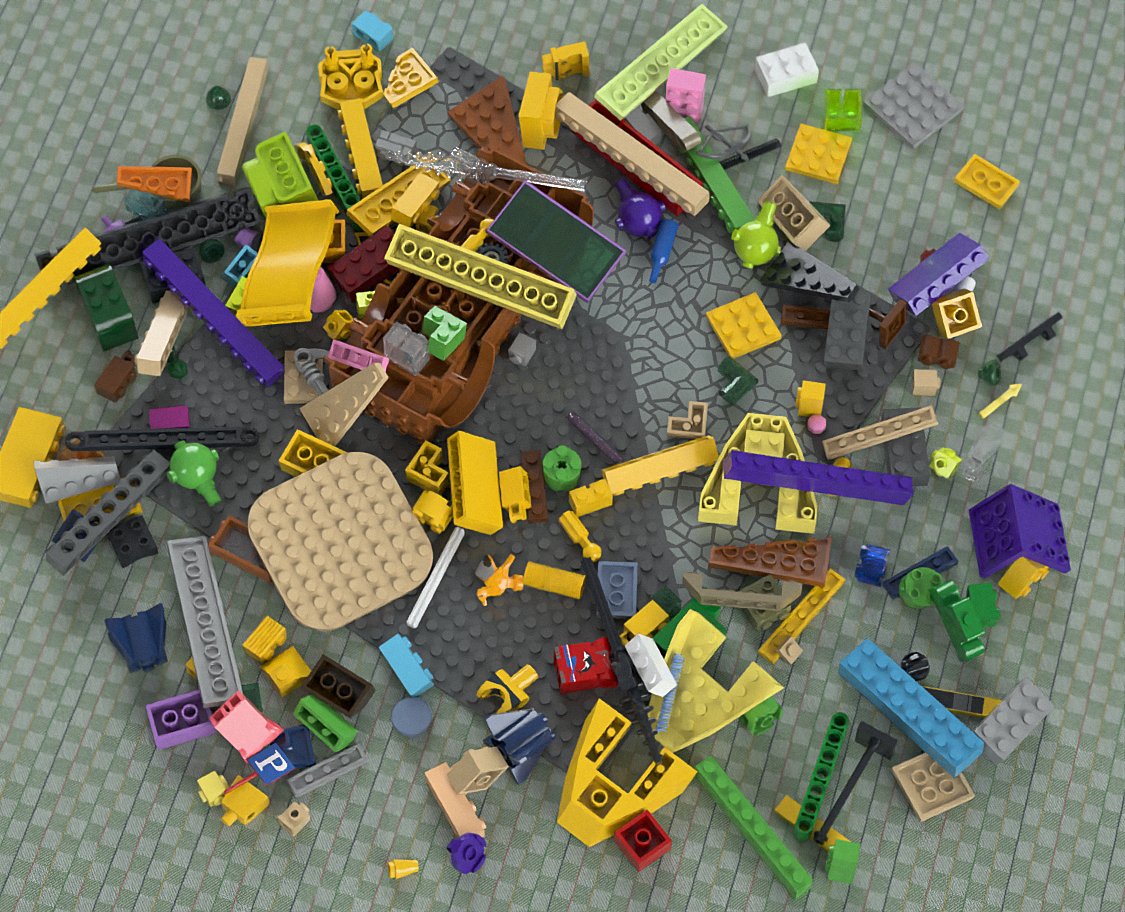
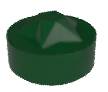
M180 359L173 360L168 366L170 376L175 379L185 377L188 372L187 364Z

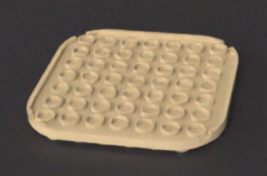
M345 453L263 493L254 502L249 512L248 533L287 609L300 624L317 629V631H330L343 627L412 592L426 580L433 562L431 543L417 517L412 514L413 510L392 472L382 460L368 453Z

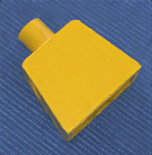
M238 775L231 786L243 780L244 778ZM247 781L224 796L221 803L226 813L220 820L228 827L236 819L246 825L270 805L269 798Z

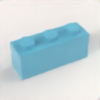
M397 634L382 644L379 649L409 694L417 698L434 686L431 680L434 677L428 668L424 670L421 665L423 660L417 652H412L410 649L412 644L408 638Z

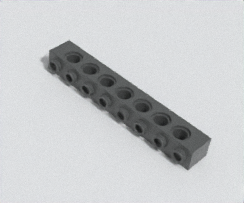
M155 450L150 454L146 453L136 467L130 468L123 480L119 479L110 492L107 491L100 499L101 501L97 505H92L83 518L80 517L73 525L74 527L70 531H65L56 544L49 546L46 550V562L64 576L167 476V472L170 471V462ZM149 470V471H151L152 473H151V474H145L144 471ZM136 483V484H138L139 486H137V487H132V486H130V484ZM118 496H123V497H125L126 499H124V500H119V499H117V497H118ZM110 509L112 512L105 513L103 510ZM97 522L99 525L92 526L90 523ZM83 535L85 536V538L78 539L76 538V536ZM70 548L72 551L67 553L62 550Z

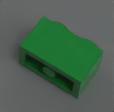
M992 583L968 585L966 598L970 599L982 627H995L998 619H1000V609L996 607L997 592L995 589L993 590Z

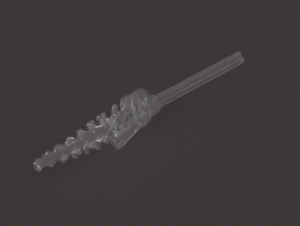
M458 147L452 149L447 159H445L446 155H442L441 152H438V158H435V155L431 152H428L426 157L420 151L417 152V155H412L410 151L407 154H401L400 151L397 153L387 151L385 158L389 161L403 162L404 165L408 166L414 164V167L418 169L424 166L426 171H431L434 168L437 175L445 170L448 178L455 172L458 181L462 180V174H466L468 183L471 185L474 183L476 185L477 182L485 185L487 182L495 180V178L521 182L526 180L528 183L587 191L588 182L584 180L499 168L493 163L488 165L485 159L476 157Z

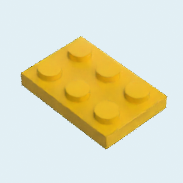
M976 154L971 157L954 178L956 184L999 210L1020 184L1019 180Z

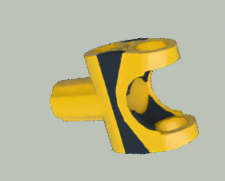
M528 664L512 677L504 669H501L488 678L479 688L476 695L480 700L493 695L503 698L504 703L497 713L518 711L530 699L523 690L539 677L536 671Z

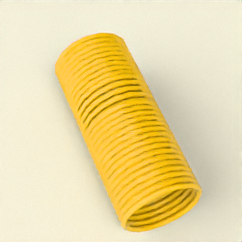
M530 561L526 566L523 577V585L575 599L581 598L586 581L585 575Z

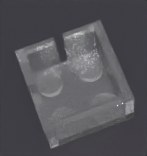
M395 322L383 337L384 356L414 376H417L429 361L428 340L422 334L412 333L407 325Z

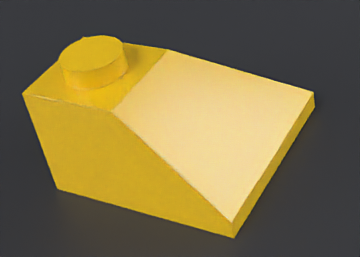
M294 646L260 666V669L281 698L302 686L311 672V669Z

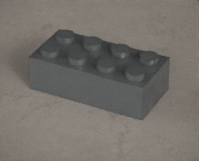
M858 291L850 303L832 299L824 357L825 367L863 370L871 292Z
M921 407L883 409L881 422L919 410ZM924 429L883 442L887 474L912 477L913 486H928L930 470Z

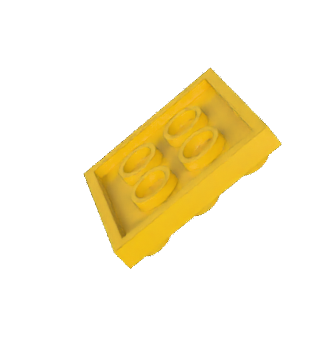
M800 123L785 170L837 184L853 137Z
M756 292L706 312L707 320L731 360L776 342L782 337Z

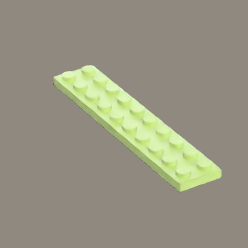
M701 4L596 92L594 98L621 121L667 82L671 68L681 70L723 34L728 26Z

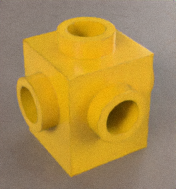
M334 310L327 318L323 328L327 331L328 336L334 340L346 339L352 333V329L349 326L354 318L346 310Z

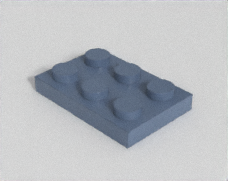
M598 561V577L613 619H631L636 614L638 562ZM597 609L596 618H600L598 609Z

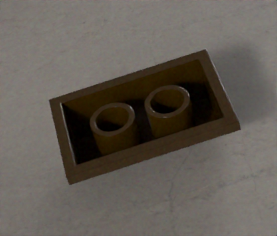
M324 654L301 686L303 690L350 719L367 705L376 691L371 683Z

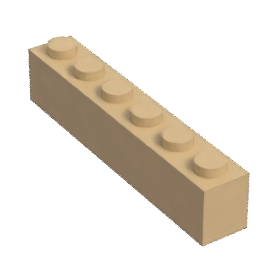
M166 290L164 297L160 298L159 309L156 308L154 320L150 321L149 331L145 333V341L141 342L140 352L135 356V365L138 367V373L161 376L189 309V306L185 307L179 299L180 297L176 293L173 294L171 291Z

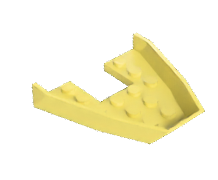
M691 609L677 625L664 658L669 670L671 669L675 653L681 654L679 657L685 658L682 660L684 662L681 663L683 666L676 665L682 667V669L675 668L682 672L674 671L681 675L673 674L680 676V678H675L679 679V681H676L679 683L678 687H674L677 690H671L676 692V694L670 693L675 695V697L669 696L675 700H671L674 701V703H670L673 706H669L672 709H667L672 712H666L671 715H665L670 718H664L669 720V722L663 721L668 723V725H665L668 728H664L667 731L660 730L655 735V739L672 753L712 735L784 688L756 662H752L729 691L723 688L702 668L727 637L699 612ZM652 693L649 706L653 705L654 709L647 714L649 719L655 717L656 722L651 724L652 730H655L657 728L656 725H658L657 722H659L658 716H660V707H662L661 704L664 699Z

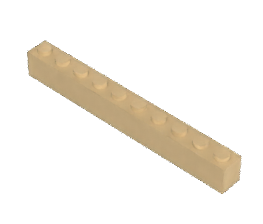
M570 92L556 104L555 117L560 122H564L572 131L581 134L586 141L595 144L600 151L609 154L614 161L623 164L628 171L634 172L643 182H648L657 192L666 195L671 202L680 205L685 212L695 216L709 202V191Z

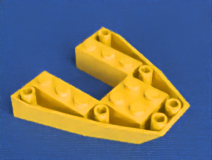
M600 698L587 716L564 780L557 817L559 825L588 847L614 836L615 831L644 811L648 810L652 814L682 794L697 773L695 769L665 747L660 752L663 755L662 763L655 765L653 761L629 793H626L597 771L630 729L632 723Z

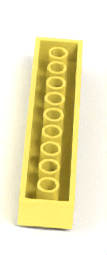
M401 224L398 225L384 258L390 265L559 329H563L577 295L572 288Z

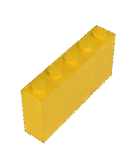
M22 407L18 408L0 451L1 501L32 508L34 502H37L40 484L33 461L49 462L53 460L54 453H57L59 449V440L66 431L62 417Z
M457 431L447 438L454 525L492 535L503 528L495 442L466 432Z

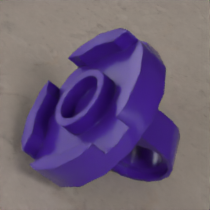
M467 832L457 840L452 839L446 847L447 851L451 853V862L454 869L463 874L477 872L486 859L484 854V847L487 848L486 842L483 837L475 833Z

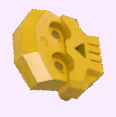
M363 44L360 49L336 51L333 46H331L330 51L329 46L326 47V58L318 64L321 102L340 110V102L361 98L363 109H367L383 98L381 59L372 54V46L370 44H367V49L365 44Z

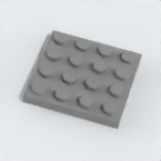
M915 62L863 101V106L912 149H915L956 117L965 107Z

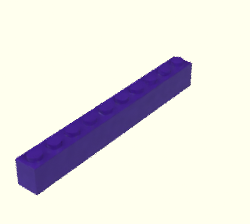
M160 238L142 252L143 263L146 267L152 268L157 278L161 282L164 280L168 284V289L180 297L179 299L185 307L189 306L193 310V315L198 320L202 319L207 330L211 333L214 332L217 335L218 341L223 346L226 344L230 348L229 351L236 359L239 358L242 361L243 367L248 372L251 370L255 374L254 377L258 383L264 384L268 388L285 374L284 366Z
M731 450L723 461L724 479L897 505H905L913 495L912 477Z

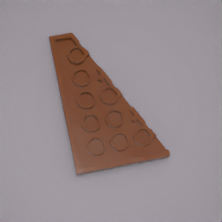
M503 75L448 111V117L479 149L482 148L490 151L493 147L527 165L507 84Z

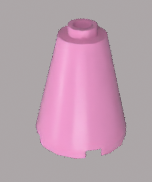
M321 267L315 280L310 310L315 313L330 309L337 298L335 287Z

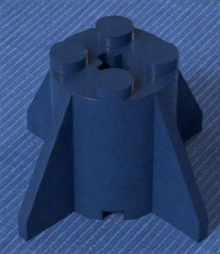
M162 603L147 611L137 612V616L131 617L130 614L122 618H106L104 620L109 631V640L126 660L130 673L143 669V672H148L155 669L154 665L168 662L164 649L167 623Z
M532 707L525 710L490 714L484 718L491 732V735L483 740L484 744L490 747H498L503 758L506 759L505 761L516 783L520 785L526 781L546 746L556 739L554 732L546 725L548 722L547 718L542 712L538 714Z

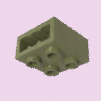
M771 574L738 591L745 593L747 591H754L757 594L775 593L781 596V589ZM791 604L781 611L742 608L755 630L758 631L769 628L777 620L786 619L790 615Z

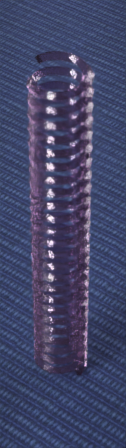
M572 411L568 417L565 416L615 465L623 459V456L616 452L600 434L593 431L575 411Z

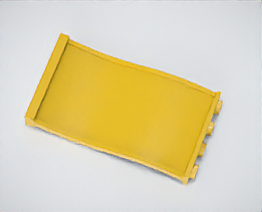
M331 199L265 206L267 216L262 243L249 271L243 291L241 309L237 310L236 317L245 327L311 321L312 313L310 312L315 280L328 250L335 214H338L339 210Z

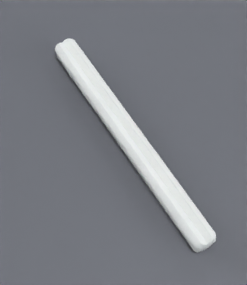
M455 527L407 620L409 627L416 628L465 534L464 529Z

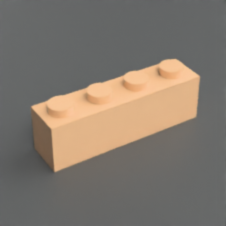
M447 762L425 772V780L457 838L467 832L485 837L484 829H486V825L481 817L478 818L475 814L477 810L472 800L468 801L465 796L467 793L458 795L447 776L452 767L449 768Z

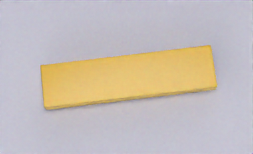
M786 795L775 808L774 813L794 827L801 805ZM818 817L810 837L811 840H813L814 832L820 831L824 824ZM799 827L802 831H808L806 827ZM831 827L826 835L828 841L820 846L829 852L830 845L834 846L836 839L851 841Z

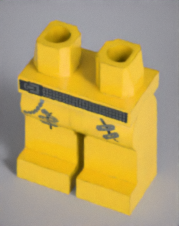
M585 41L561 46L557 49L552 47L549 54L541 55L543 73L551 74V76H554L555 81L578 73H582L583 77L590 76L589 53Z

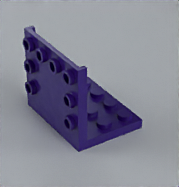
M1009 484L968 510L980 577L987 578L1022 556L1062 573L1071 571L1070 558L1066 547L1067 542L1064 536L1058 503Z

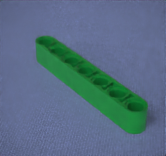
M317 124L310 125L306 129L308 145H312L318 161L323 162L326 169L324 174L326 178L330 179L333 185L332 190L346 214L347 209L352 207L351 204L355 205L361 200L322 128ZM346 214L351 226L357 231H362L363 229Z
M836 712L831 718L793 829V835L799 841H807L811 837L849 725V717L843 712ZM835 723H841L843 726H837ZM829 740H835L837 743H831ZM823 757H829L831 761H827ZM817 774H822L826 778H820ZM815 791L818 792L820 795L815 796L811 792ZM805 809H811L814 813H808ZM799 827H806L808 831H802Z

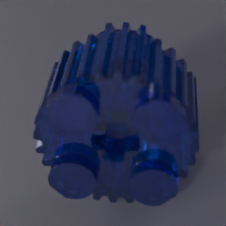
M868 543L866 546L862 545L859 555L862 562L857 564L854 574L858 582L881 587L882 581H879V579L885 576L888 565L885 556L890 555V549Z

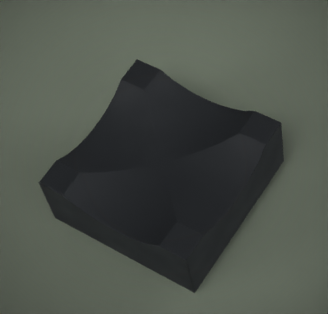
M142 515L115 526L107 533L122 568L141 558L159 553Z

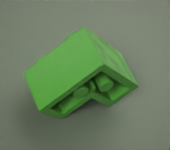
M434 306L424 316L422 333L430 336L428 353L444 361L465 339L467 323Z

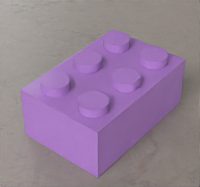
M200 690L145 705L158 750L217 733L216 728L209 719L212 715L210 707L203 708Z

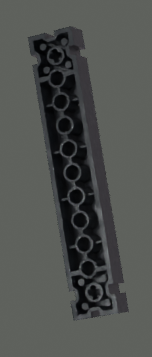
M243 187L234 190V195L230 197L226 193L96 234L94 236L101 242L99 245L100 251L95 256L90 254L86 258L87 264L82 269L77 268L73 274L77 276L106 264H110L114 271L142 262L144 259L142 252L159 238L173 252L238 231V226L242 224L246 228L260 224L256 209L250 207V203L254 202L250 189ZM67 244L56 247L57 252L50 254L49 250L34 254L39 269L42 270ZM74 277L68 282L69 285L75 283Z

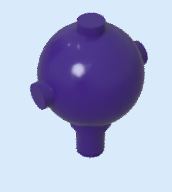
M626 179L617 181L615 187L620 193V200L622 202L618 211V219H615L617 228L619 230L623 228L628 234L636 237L647 236V238L655 236L657 234L656 229L662 220V211L665 210L663 201H657L646 193H637L635 189L630 187Z

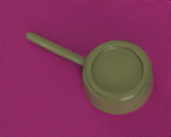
M169 155L158 159L152 164L151 167L192 168L190 203L151 194L159 205L169 209H178L192 204L198 198L201 191V171L192 159L182 155ZM117 183L94 186L92 191L94 193L129 188L117 186Z

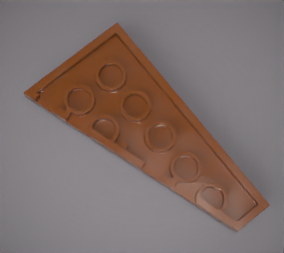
M832 536L822 540L808 538V541L800 542L786 540L765 542V545H755V543L744 547H736L735 545L712 547L708 567L761 577L771 574L774 579L794 580L798 583L825 588Z

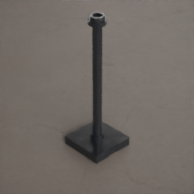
M863 721L860 722L855 742L867 749L820 831L814 832L813 840L816 843L824 845L828 841L827 833L873 753L876 752L891 760L895 752L897 739Z

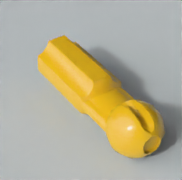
M488 218L481 221L480 231L477 235H470L461 247L473 252L478 251L480 246L483 248V240L486 237H491L486 233V230L494 220Z
M573 511L563 513L559 518V523L572 541L580 543L583 547V557H591L593 562L598 561L601 557L600 546L588 540L589 532Z

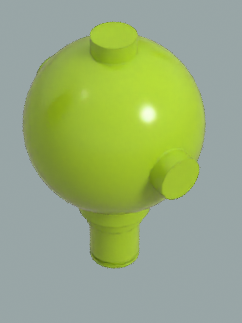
M764 201L762 210L758 216L756 215L755 221L748 222L740 227L739 230L735 229L733 231L731 239L734 240L736 254L744 261L742 266L753 269L754 265L765 264L774 256H779L781 247L778 246V237L772 228L776 204Z

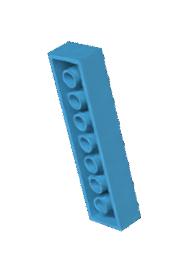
M867 638L839 662V674L953 778H956L983 753L984 742L870 639Z

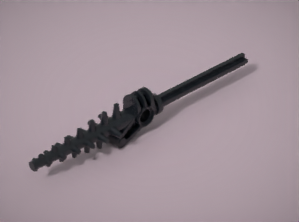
M584 557L580 562L612 648L610 650L611 657L614 659L612 667L618 678L620 689L627 693V696L619 700V703H631L632 707L627 709L625 713L626 715L635 713L636 718L631 721V724L639 723L641 729L636 733L637 735H644L645 741L642 742L643 746L648 745L650 750L649 756L653 757L655 765H659L662 763L663 758L658 749L661 744L656 742L655 739L658 730H652L651 724L656 722L655 717L649 719L647 714L654 707L653 705L648 707L644 705V702L652 696L651 694L641 695L640 691L646 688L644 683H637L639 674L625 645L622 644L592 558Z

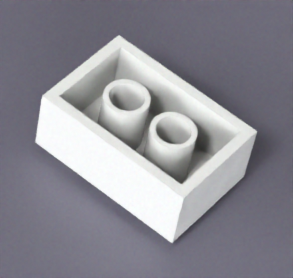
M806 43L758 56L755 60L754 70L767 97L817 83L819 69Z

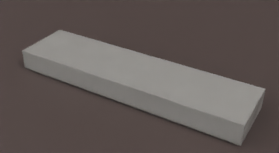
M357 743L286 779L295 798H298L367 763L368 759L360 744Z

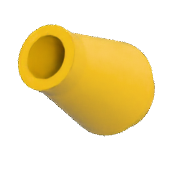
M392 859V861L387 862L389 878H395V880L419 871L417 860Z

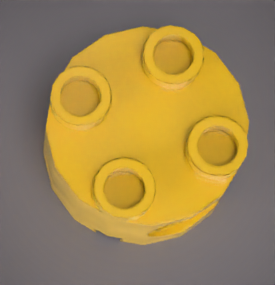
M424 490L413 506L412 514L417 517L420 524L424 525L426 523L431 526L430 529L440 534L453 518V505L449 507L447 505L449 501L433 491L429 490L427 492V490Z

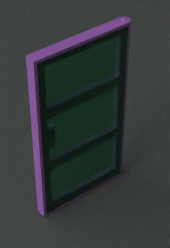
M526 180L486 230V233L557 283L574 289L577 294L576 296L586 303L590 301L621 258L626 254V250Z

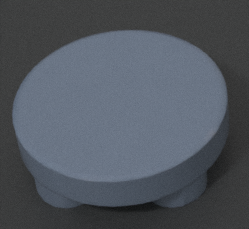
M409 697L402 699L392 710V725L401 735L416 739L430 727L432 721L431 709L425 701L419 698Z

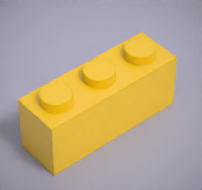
M420 173L392 207L391 220L409 228L413 224H417L421 214L427 212L431 202L438 198L440 182Z

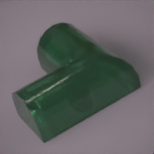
M809 201L830 224L829 228L825 231V238L831 242L841 241L844 237L846 204Z
M727 356L718 367V372L730 381L719 391V396L731 406L735 405L758 383V379L731 356Z

